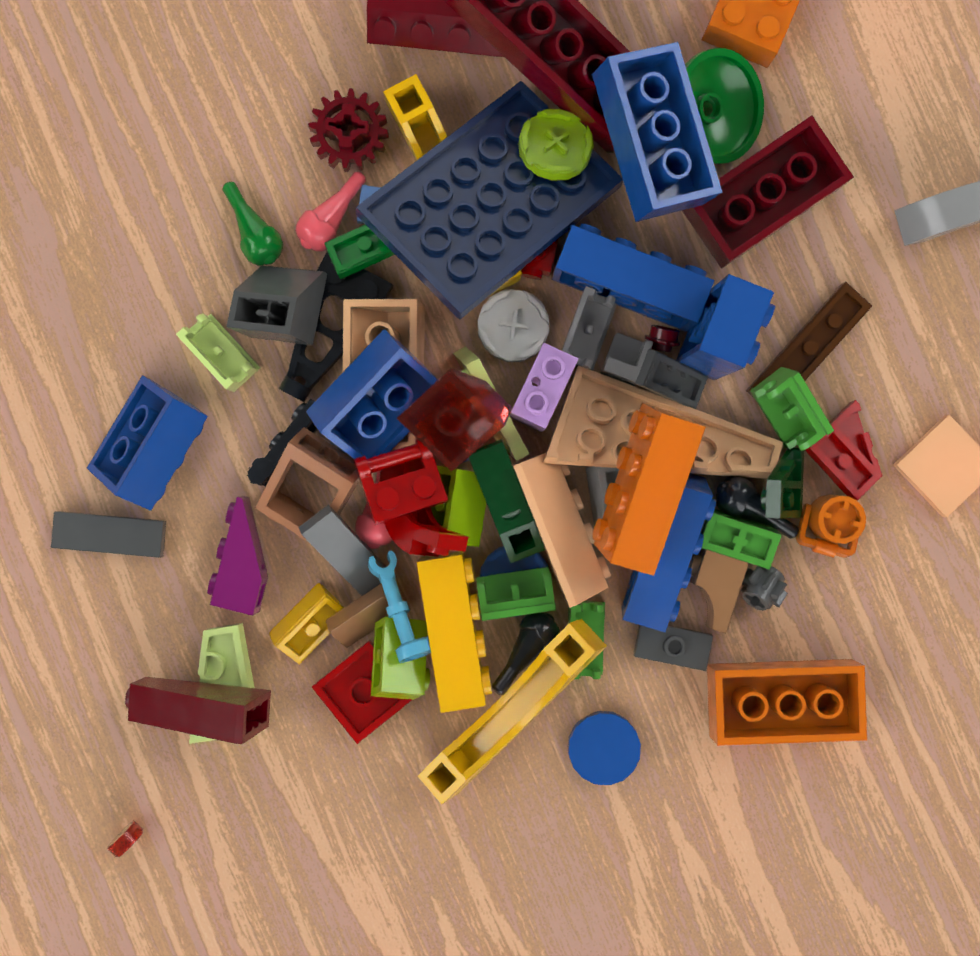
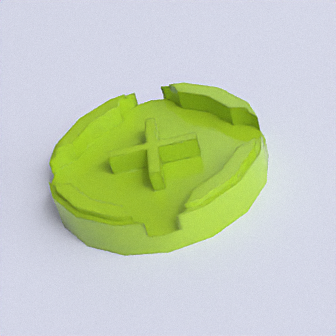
M545 109L537 112L535 117H532L530 120L528 119L523 124L518 141L519 155L525 166L537 176L552 181L568 180L579 175L588 166L594 147L592 132L588 126L586 129L580 122L581 119L571 112L562 109Z

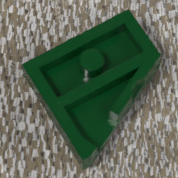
M794 447L790 450L787 449L767 478L766 487L763 488L761 493V506L766 510L765 518H802L804 450L801 451L799 448Z

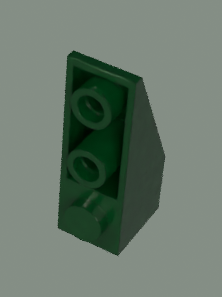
M498 440L468 452V458L510 563L545 550L503 440Z

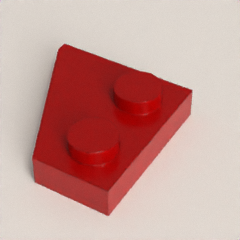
M857 400L850 402L829 422L834 429L832 433L826 434L805 450L842 492L855 500H859L883 476L878 460L872 453L873 444L869 432L864 433L858 414L861 411V407Z

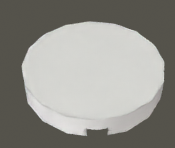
M509 289L491 296L482 306L478 318V336L484 348L495 358L506 362H521L535 356L543 343L546 342L549 333V315L543 303L532 293Z

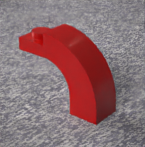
M418 458L381 470L379 482L422 469L421 459ZM431 508L384 522L392 540L408 554L439 557V555L449 556L450 550L466 552L469 537L442 527L435 520Z

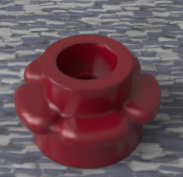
M651 325L649 335H645V339L653 342L652 349L671 352L672 346H680L678 341L680 331L670 327Z

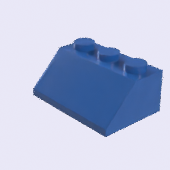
M383 329L309 407L306 413L322 435L352 458L366 456V459L390 452L449 390L387 330Z
M142 375L87 466V469L115 496L152 511L156 502L164 495L166 486L174 472L182 465L185 454L192 442L202 432L204 422L208 416L191 403Z

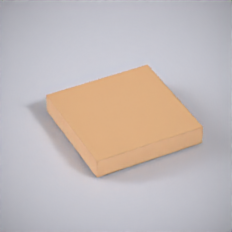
M944 415L893 464L942 517H948L980 486V446L950 415Z

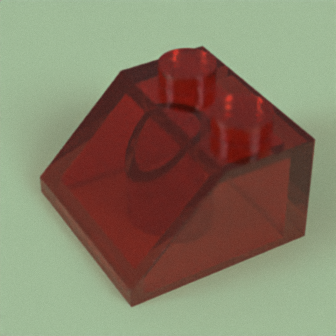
M450 368L409 405L397 419L452 472L505 426L512 407L485 380Z

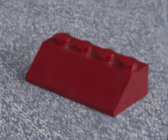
M367 0V43L504 57L445 2L446 0Z

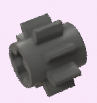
M757 566L755 570L748 568L742 583L744 586L741 589L745 602L751 607L762 611L770 609L772 605L780 607L788 594L784 590L787 584L784 582L783 574L772 566L770 570Z

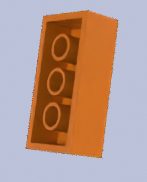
M718 0L701 40L718 48L733 50L745 59L768 68L778 54L800 0Z
M645 403L641 404L639 411H634L629 423L631 436L627 447H622L617 458L616 466L619 471L615 483L611 482L606 490L604 503L607 507L603 518H599L596 521L592 538L595 540L594 545L611 564L654 576L702 440L705 426L683 415Z
M853 659L716 663L707 665L709 737L717 746L867 741L865 665Z

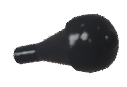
M731 476L718 485L716 504L724 514L732 517L739 516L771 526L790 539L798 535V526L787 519L765 518L766 510L761 506V496L756 491L755 484L749 479L742 476Z
M542 612L527 614L519 624V634L508 663L492 685V690L495 693L504 695L517 675L531 664L541 651L560 633L558 624L551 614Z

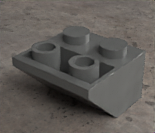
M260 266L234 290L226 327L250 338L313 345L327 273L324 271Z

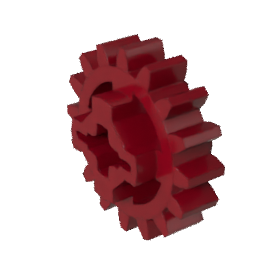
M349 88L347 97H342L340 92L335 90V100L330 102L324 96L321 98L324 106L323 110L313 108L312 113L317 122L308 123V128L310 132L316 135L309 139L313 147L321 146L316 152L321 160L329 156L328 164L331 168L334 169L341 162L344 172H349L351 164L356 163L357 168L362 171L364 170V160L368 159L369 162L376 163L373 154L375 150L383 153L386 150L380 139L389 138L388 130L382 128V126L388 123L385 114L377 115L381 110L378 101L368 105V93L364 92L358 99L352 88ZM339 110H341L337 115H335L333 118H331V116H332L333 114H335L336 112H338ZM358 110L364 112L373 124H369V121L361 120ZM348 125H353L355 130H351L350 136H344L343 131H347ZM325 137L337 141L340 151L333 149L327 143ZM364 143H368L363 149L356 152V150L360 146H362Z

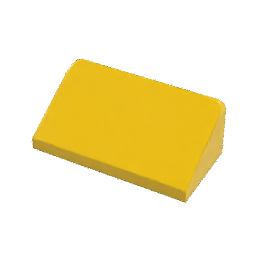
M317 583L269 632V636L275 647L300 665L330 634L326 620L345 607L322 584Z

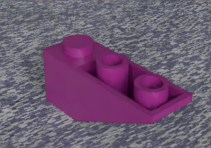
M241 496L236 498L235 503L231 502L228 507L225 522L230 524L227 538L222 537L218 545L216 558L221 561L218 573H213L210 578L207 593L212 595L210 605L253 616L260 612L268 573L250 498Z

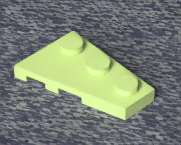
M467 347L454 352L453 355L462 369L459 374L469 392L474 390L480 401L476 406L486 423L492 422L497 431V434L493 435L495 442L502 439L507 453L509 452L516 461L529 455L480 359Z
M243 623L209 628L203 631L198 668L199 682L255 688ZM190 734L189 744L215 739Z

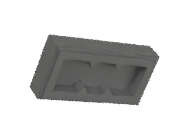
M648 349L635 384L666 399L696 409L708 376L656 350Z
M639 625L633 655L638 658L706 671L713 635L669 625L666 632Z

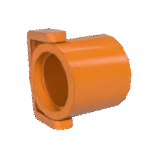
M831 494L818 497L811 505L805 503L802 509V518H800L798 525L797 543L811 548L812 552L832 558L835 555L842 558L852 556L856 552L859 536L866 527L864 508L857 500L849 496ZM807 526L819 538L806 537ZM835 543H841V544H846V543H848L847 549H846V548H843V547H839L838 544H835Z

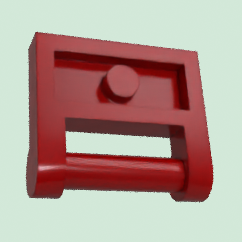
M427 436L416 439V444L368 459H366V456L354 459L375 525L448 501ZM418 458L421 459L422 469L374 484L371 473Z

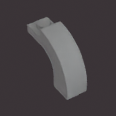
M980 181L939 193L894 210L904 246L922 243L947 233L979 224Z

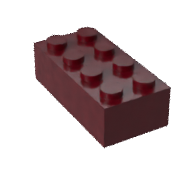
M811 115L718 178L723 193L704 205L682 210V212L722 269L842 188L854 176L813 115Z

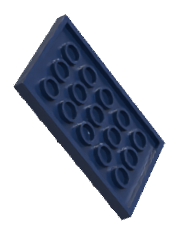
M522 81L518 82L356 207V215L459 320L570 230L572 225H576L616 192L623 183V178L594 150H592L588 166L579 175L568 180H548L537 176L525 166L519 155L518 147L523 124L528 119L530 120L532 117H535L537 112L550 108Z

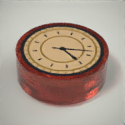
M133 820L112 840L107 850L115 857L122 856L143 834V828Z

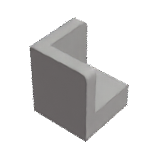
M616 333L600 373L635 386L648 349L651 350L653 342L647 339L641 342Z

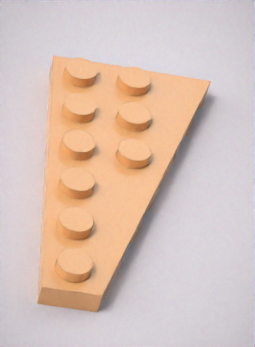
M578 365L543 462L549 464L617 468L619 452L622 447H627L631 432H629L631 417L635 410H640L642 403L683 415L706 427L690 471L693 474L767 479L778 464L783 442Z

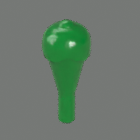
M234 182L225 183L222 190L235 212L241 236L240 249L242 253L254 265L264 266L273 264L283 251V241L279 232L272 226H269L246 203Z

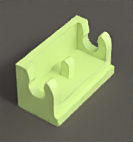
M203 313L199 314L196 317L197 323L191 328L183 327L176 335L226 390L235 392L261 367L212 314L208 316Z

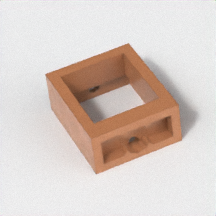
M303 427L288 442L255 508L266 514L271 520L280 523L297 534L301 539L307 541L301 535L298 527L315 514L279 492L293 462L295 461L339 489L330 505L339 516L360 479L352 457Z

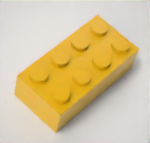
M463 551L449 552V556L420 557L417 561L440 712L445 713L486 706V695L492 694V683L489 666L482 667L481 657H486V645L483 630L476 631L474 621L480 620L478 595L470 594L469 583L474 582L475 579L472 558H464Z

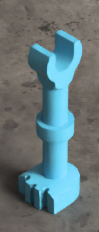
M391 550L387 553L389 561L387 567H379L374 556L369 557L368 568L374 576L379 578L389 605L386 607L388 617L393 618L401 645L395 651L399 663H404L427 656L431 653L428 636L415 640L407 615L410 609L407 601L402 600L395 579L394 570L397 565V557Z

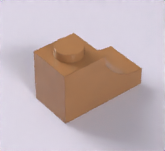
M701 548L698 555H692L688 566L692 568L690 582L697 585L705 597L707 604V620L705 625L726 634L749 563Z

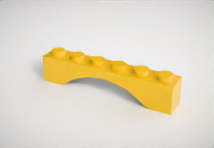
M417 74L383 91L386 104L416 161L447 138L435 108ZM521 271L517 272L488 297L520 281Z
M582 618L570 622L541 651L528 669L505 694L456 740L447 746L418 775V778L441 804L458 795L607 645Z

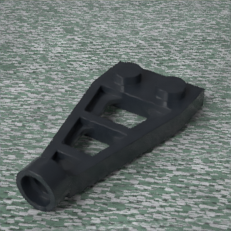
M328 251L317 271L327 273L316 332L332 339L333 346L321 362L316 363L305 356L306 344L295 343L287 375L279 387L283 392L302 402L306 401L311 389L343 355V329L333 331L325 327L320 319L325 299L329 296H335L343 301L344 299H387L393 288V284L365 269L340 279ZM297 376H301L306 380V383L302 385L294 379Z

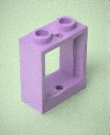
M543 343L510 413V417L540 432L544 431L579 358L547 343Z

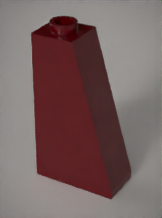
M144 677L130 683L125 696V705L128 708V721L234 744H244L269 727L271 690Z

